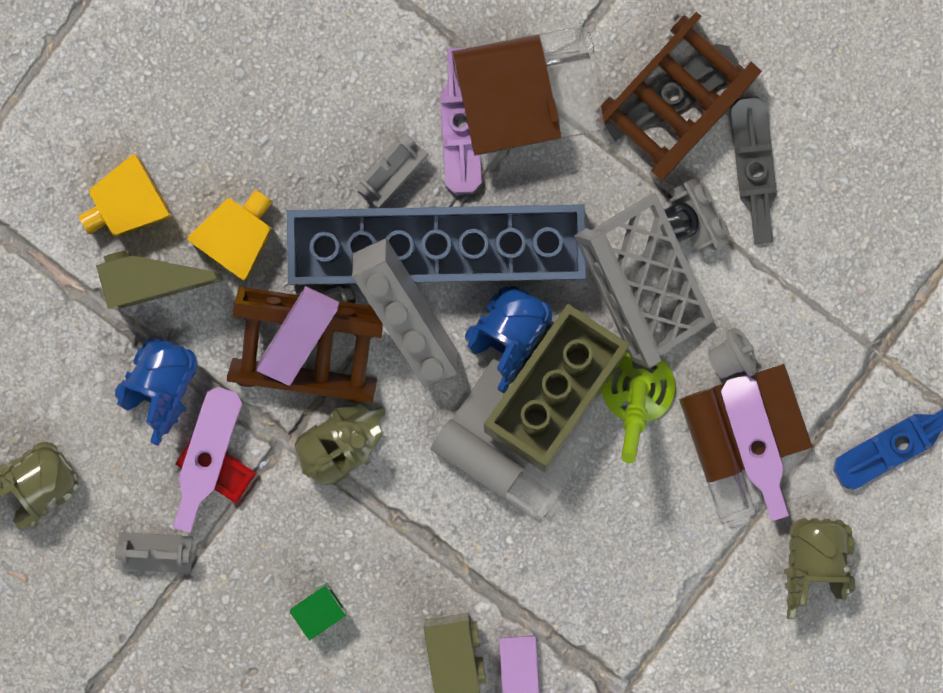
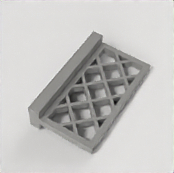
M651 193L592 230L586 228L574 235L622 340L630 344L628 353L632 362L651 368L661 361L660 355L714 322L657 194ZM651 207L655 216L651 231L637 228L641 212ZM618 226L627 229L621 250L612 248L606 236L608 232ZM635 232L649 236L643 257L629 253ZM657 239L665 240L669 247L665 264L651 260ZM628 257L641 261L635 282L627 280L623 273ZM650 264L664 267L657 289L644 285ZM672 270L680 272L684 280L679 295L666 292ZM642 289L656 292L650 314L642 312L638 305ZM664 295L678 299L672 320L658 316ZM686 302L695 304L700 318L689 325L680 323ZM657 320L670 324L666 339L659 344H656L653 338Z

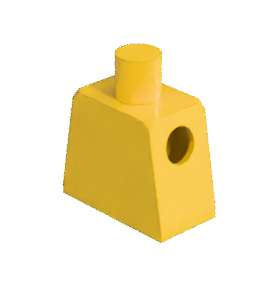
M137 154L128 157L89 189L88 192L96 206L78 215L89 235L107 225L115 237L135 232L173 217L143 161Z
M256 189L243 206L229 197L189 235L187 240L240 279L247 282L273 231L272 227L261 220L273 201Z

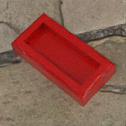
M190 441L175 463V465H177L181 469L183 467V463L190 445ZM201 453L198 457V462L201 466L208 467L212 462V457L208 453ZM226 453L214 490L237 504L257 472Z

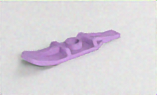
M465 48L447 49L449 80L440 96L445 187L454 195L474 194L482 185L480 155L474 156L468 124L462 128H458L453 124L454 116L457 114L465 115L460 87H458L451 51Z
M747 375L727 380L721 393L747 477L762 491L771 522L788 517L789 513L780 487L784 467L758 383ZM762 441L766 447L765 452L760 455L753 453L751 449L753 442Z
M217 387L208 391L205 396L179 476L182 500L173 525L175 529L191 533L200 503L215 489L242 406V402L236 392ZM201 453H208L212 457V462L208 467H203L199 464L198 457Z

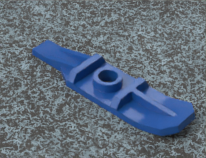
M943 409L934 414H913L836 457L833 471L841 486L855 490L879 475L931 448L941 431H943ZM899 436H905L908 439V446L904 450H899L895 446V440Z

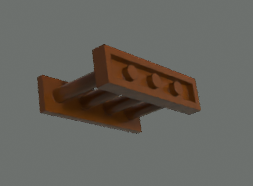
M697 12L690 19L683 15L670 30L674 34L671 40L616 100L609 96L595 112L600 116L595 124L599 129H602L608 121H611L652 159L650 163L655 167L651 170L650 175L660 184L762 72L753 62H750L745 69L740 64L735 66L694 28L702 17ZM683 39L727 77L724 81L729 86L720 96L715 91L711 94L670 56ZM659 66L701 104L700 109L704 113L695 123L690 118L686 121L644 83ZM634 93L676 131L675 136L679 138V141L670 150L666 146L661 148L619 110Z
M239 287L234 302L233 317H240L245 320L242 359L232 358L227 374V382H234L243 387L261 386L343 398L352 403H373L377 379L366 377L370 339L372 337L381 338L384 325L372 306L338 301L337 312L318 340L315 370L301 368L289 386L256 371L259 362L256 361L261 321L280 323L282 325L300 295ZM334 332L350 333L356 336L351 375L329 372Z

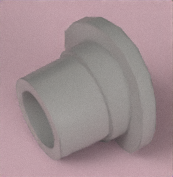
M732 328L726 332L727 340L708 352L715 372L722 379L743 371L749 377L755 375L756 359L753 345L750 344L747 337L739 329Z

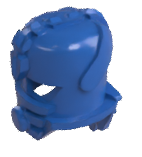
M505 286L499 289V292L494 294L486 309L491 311L487 317L481 316L475 326H471L465 334V340L468 342L466 347L471 353L478 354L484 352L491 346L503 354L497 370L502 375L498 391L505 393L510 383H513L531 357V350L535 348L539 338L542 337L552 321V310L546 302H541L539 298L530 295L526 291H520L515 286Z
M150 338L143 342L142 348L138 349L133 362L136 367L132 372L127 371L125 375L126 380H122L115 389V397L118 399L117 405L127 411L137 407L144 400L151 403L146 422L153 429L151 443L158 446L163 439L162 436L169 433L174 423H178V417L182 411H186V407L180 400L184 396L188 384H190L195 376L198 366L197 358L190 349L186 350L183 346L174 345L173 342L163 341V338Z

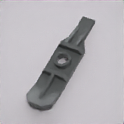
M722 44L713 45L735 66L739 65V61L729 46ZM701 54L682 65L709 92L723 84L727 78ZM670 75L665 76L650 86L676 112L696 101ZM669 87L677 88L679 91L678 99L673 101L667 99L665 96L666 89ZM639 97L633 108L625 113L637 126L660 124L664 121ZM612 122L605 126L614 141L625 135Z
M757 96L738 98L730 108L739 195L741 201L751 213L754 245L772 243L770 208L777 195L769 130L768 106ZM758 163L762 166L763 173L760 177H753L750 174L749 168L752 164Z

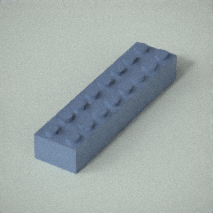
M585 204L286 210L288 285L357 284L352 277L353 253L387 238L415 283L586 279V261L574 235L585 229Z

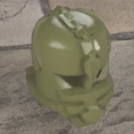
M361 403L336 408L331 411V418L319 426L314 425L300 435L295 442V450L300 460L302 474L308 478L311 477L320 485H331L349 476V472L361 464L368 465L371 463L369 455L382 437L379 421L385 415V409L379 407L370 411Z
M37 443L9 466H6L4 463L0 465V497L12 491L22 504L16 511L13 519L18 529H21L23 526L28 530L36 528L41 523V517L49 513L47 507L54 502L58 506L65 503L78 489L79 476L77 472L72 470V465L64 460L65 456L62 452H58L57 446L53 443Z
M802 518L797 520L790 528L789 568L784 569V574L787 575L785 588L788 591L786 599L788 606L787 619H795L797 608L806 605L810 581L829 582L830 590L836 599L846 600V594H850L855 590V578L851 576L852 566H847V555H852L854 551L853 532L851 527L842 520L831 521L830 519L819 520L818 518L807 520Z

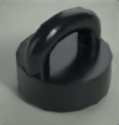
M681 202L664 209L679 243L697 233L699 219L692 206ZM680 212L686 213L689 218L690 227L687 229L684 228L678 215Z

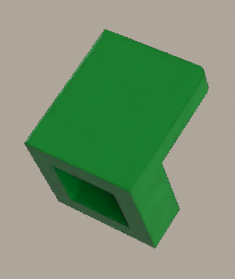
M326 582L310 596L290 609V614L310 641L347 615V610Z

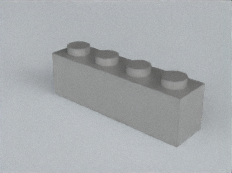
M387 238L353 253V279L423 387L427 388L456 375V347Z

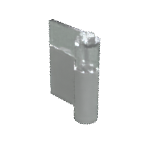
M492 359L453 419H450L442 428L433 442L431 450L540 524L545 518L551 522L563 504L558 498L602 434V431L582 419L547 472H542L484 433V423L505 394L498 391L502 375L497 370L499 362Z

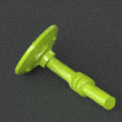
M628 353L618 369L623 371L617 382L618 393L612 394L611 387L614 375L602 391L608 408L613 414L624 420L623 428L626 432L621 459L625 463L636 461L640 433L645 430L646 423L663 415L673 401L675 394L674 376L670 367L662 358L656 364L657 368L655 371L650 373L644 369H634L632 359ZM628 376L630 378L627 386L628 390L623 391V382ZM665 380L666 393L663 401L658 406L655 402L661 392L660 381ZM655 383V392L652 398L648 396L651 390L650 384ZM627 400L630 405L627 406L626 410H623L620 406Z

